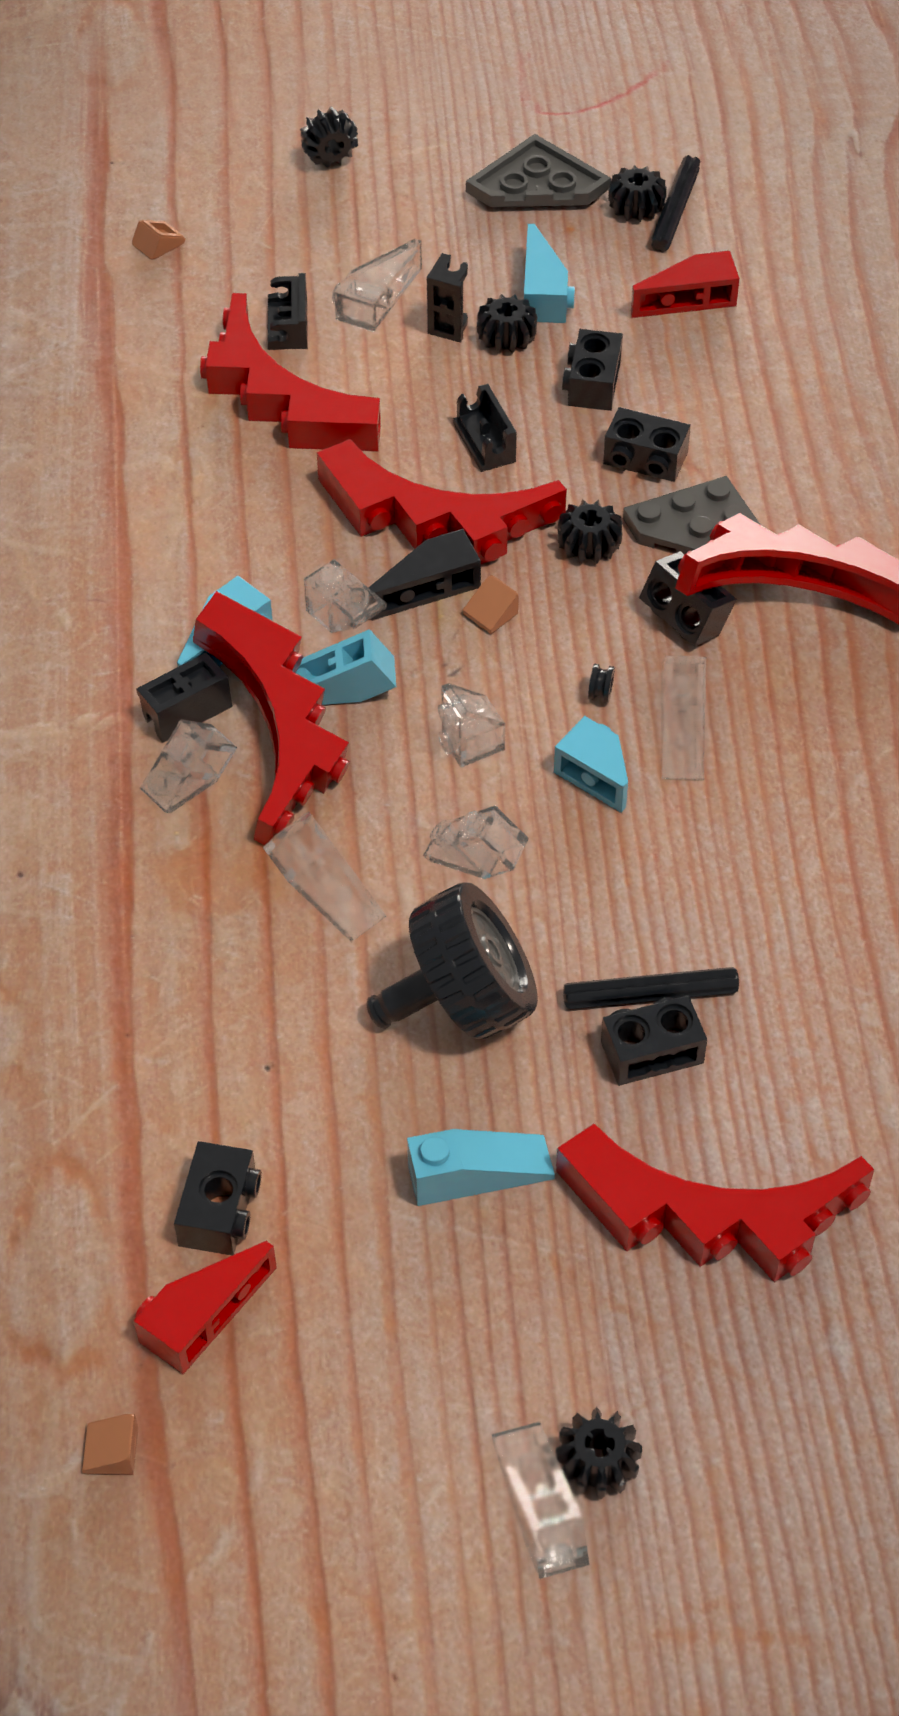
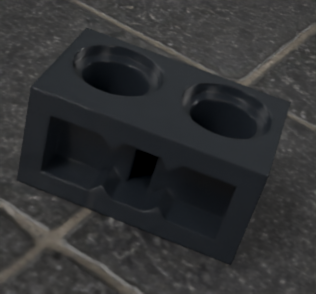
M579 329L577 343H570L567 365L572 366L571 368H565L563 374L562 390H568V406L612 411L621 365L623 333Z
M618 407L605 435L603 464L675 482L688 454L691 424Z
M680 551L655 561L639 599L649 606L655 615L664 619L678 631L683 639L696 646L720 635L737 599L722 586L708 588L690 596H686L675 589L680 574L678 572V565L684 556Z
M689 995L675 999L663 998L652 1005L632 1010L620 1009L602 1019L601 1044L618 1086L704 1064L707 1037ZM667 1030H677L679 1033H672ZM623 1041H635L637 1044H627Z

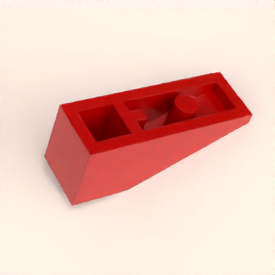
M721 251L695 254L632 286L631 300L632 318L737 306L740 278L731 252Z
M264 1241L166 1284L155 1297L150 1296L145 1299L136 1312L134 1325L138 1342L184 1375L276 1270L274 1245Z

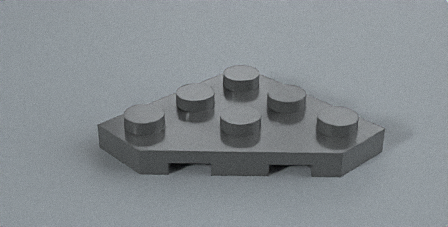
M534 134L466 180V193L490 207L588 205L609 190L611 177Z
M727 476L623 508V520L640 545L654 548L656 544L676 549V553L681 551L684 555L707 544L710 541L711 532L717 523L739 513L761 525Z

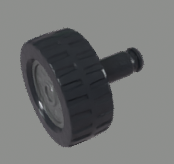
M463 882L434 895L414 908L409 918V933L413 950L421 969L383 989L378 996H370L366 1003L368 1013L373 1022L378 1027L386 1029L391 1026V1022L400 1021L438 1000L449 1017L465 1033L476 1039H486L532 1015L537 1007L538 995L531 967L511 926L494 902L480 888L472 883Z

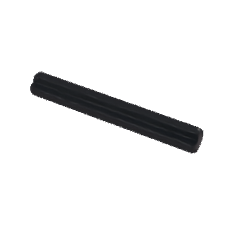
M687 155L681 162L652 235L651 246L654 250L660 249L664 252L671 245L700 170L699 165L701 161L697 156L692 158L690 155Z
M726 967L571 982L564 984L563 999L566 1008L576 1009L658 1001L663 998L675 999L687 995L689 997L730 994L738 992L739 976L736 968Z

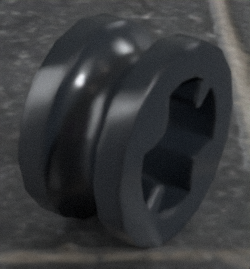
M594 663L590 677L588 699L594 700L595 697L599 696L603 698V702H609L615 674L614 666L602 669L600 664Z

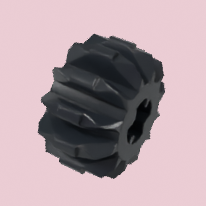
M330 106L326 113L317 109V116L315 118L306 117L307 126L300 129L302 137L301 146L305 154L310 157L315 165L322 163L329 168L332 162L335 161L341 165L342 158L352 157V149L359 146L357 138L358 129L354 121L350 119L343 109L337 112Z
M634 165L630 170L621 168L619 174L612 175V180L610 181V188L608 190L609 207L614 208L615 215H625L626 221L631 218H637L641 222L644 217L654 219L655 214L662 212L665 205L667 192L665 180L660 177L659 171L650 172L648 166L641 169Z
M500 294L497 300L487 298L486 305L480 306L477 314V333L479 339L484 341L485 348L496 347L498 353L503 349L509 350L511 353H514L515 348L526 349L528 343L534 341L537 333L536 309L530 306L528 299L518 300L516 294L511 298Z
M583 499L579 506L569 504L567 511L560 514V519L558 520L557 541L559 548L565 549L567 558L578 556L581 564L586 559H592L596 564H598L601 557L611 559L615 550L619 549L622 543L621 516L615 514L613 505L601 507L599 499L594 504H588Z
M596 1407L592 1410L591 1420L588 1421L582 1415L576 1413L572 1418L573 1428L563 1427L560 1430L559 1441L562 1445L556 1448L555 1460L558 1463L564 1464L561 1468V1477L564 1481L578 1479L576 1491L579 1495L586 1492L589 1486L596 1487V1495L601 1500L605 1497L606 1486L609 1485L621 1494L625 1490V1478L634 1479L637 1477L639 1465L635 1461L642 1457V1446L640 1443L633 1441L636 1437L634 1425L619 1427L621 1416L618 1411L612 1414L608 1420L601 1419L602 1413ZM594 1449H601L603 1457H596Z

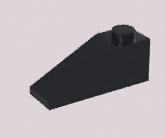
M460 529L425 540L367 588L370 620H376L478 589L481 586V560L465 531Z

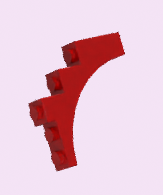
M232 293L230 308H224L223 328L226 332H220L219 341H210L207 356H201L200 375L202 379H207L208 394L240 395L241 405L247 406L248 421L281 422L282 433H288L289 448L324 450L351 439L361 451L378 452L381 431L380 398L350 395L326 389L297 377L279 365L261 347L251 330L247 293Z
M351 439L317 452L318 480L361 537L395 523L412 547L416 549L427 539L463 529L478 554L482 565L506 555L508 540L520 537L544 525L554 523L560 519V514L566 511L567 489L560 480L531 489L507 493H460L417 484L391 473L368 458Z
M739 513L717 523L711 532L710 541L693 551L687 552L678 565V572L680 574L675 589L686 596L708 588L729 584L763 583L785 585L817 591L847 600L899 624V560L858 536L844 544L834 546L800 525L776 535Z
M216 591L195 620L193 643L218 658L242 681L257 702L270 731L275 756L274 784L272 792L258 817L254 835L255 841L269 847L277 834L283 837L287 833L295 816L292 811L298 803L304 806L314 789L324 794L332 781L337 783L341 781L350 763L349 760L345 759L349 742L318 726L326 711V707L322 706L325 689L296 673L303 659V655L299 654L302 636Z
M592 1124L559 1146L556 1159V1172L626 1252L638 1243L642 1245L650 1243L665 1227L700 1267L712 1258L716 1260L723 1259L739 1243L774 1283L787 1273L791 1276L798 1274L810 1263L815 1236L826 1231L834 1222L835 1216L844 1209L854 1210L867 1200L871 1193L869 1188L874 1173V1168L860 1156L830 1174L800 1184L767 1189L721 1188L684 1180L648 1165L621 1148L596 1124Z

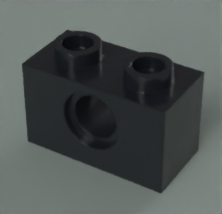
M201 1141L197 1142L174 1221L179 1247L234 1255L238 1239L245 1240L248 1234L251 1214L246 1209L249 1198H256L258 1196L261 1185L262 1171L255 1168L253 1150ZM217 1196L230 1197L229 1199L223 1202L211 1201L213 1198Z

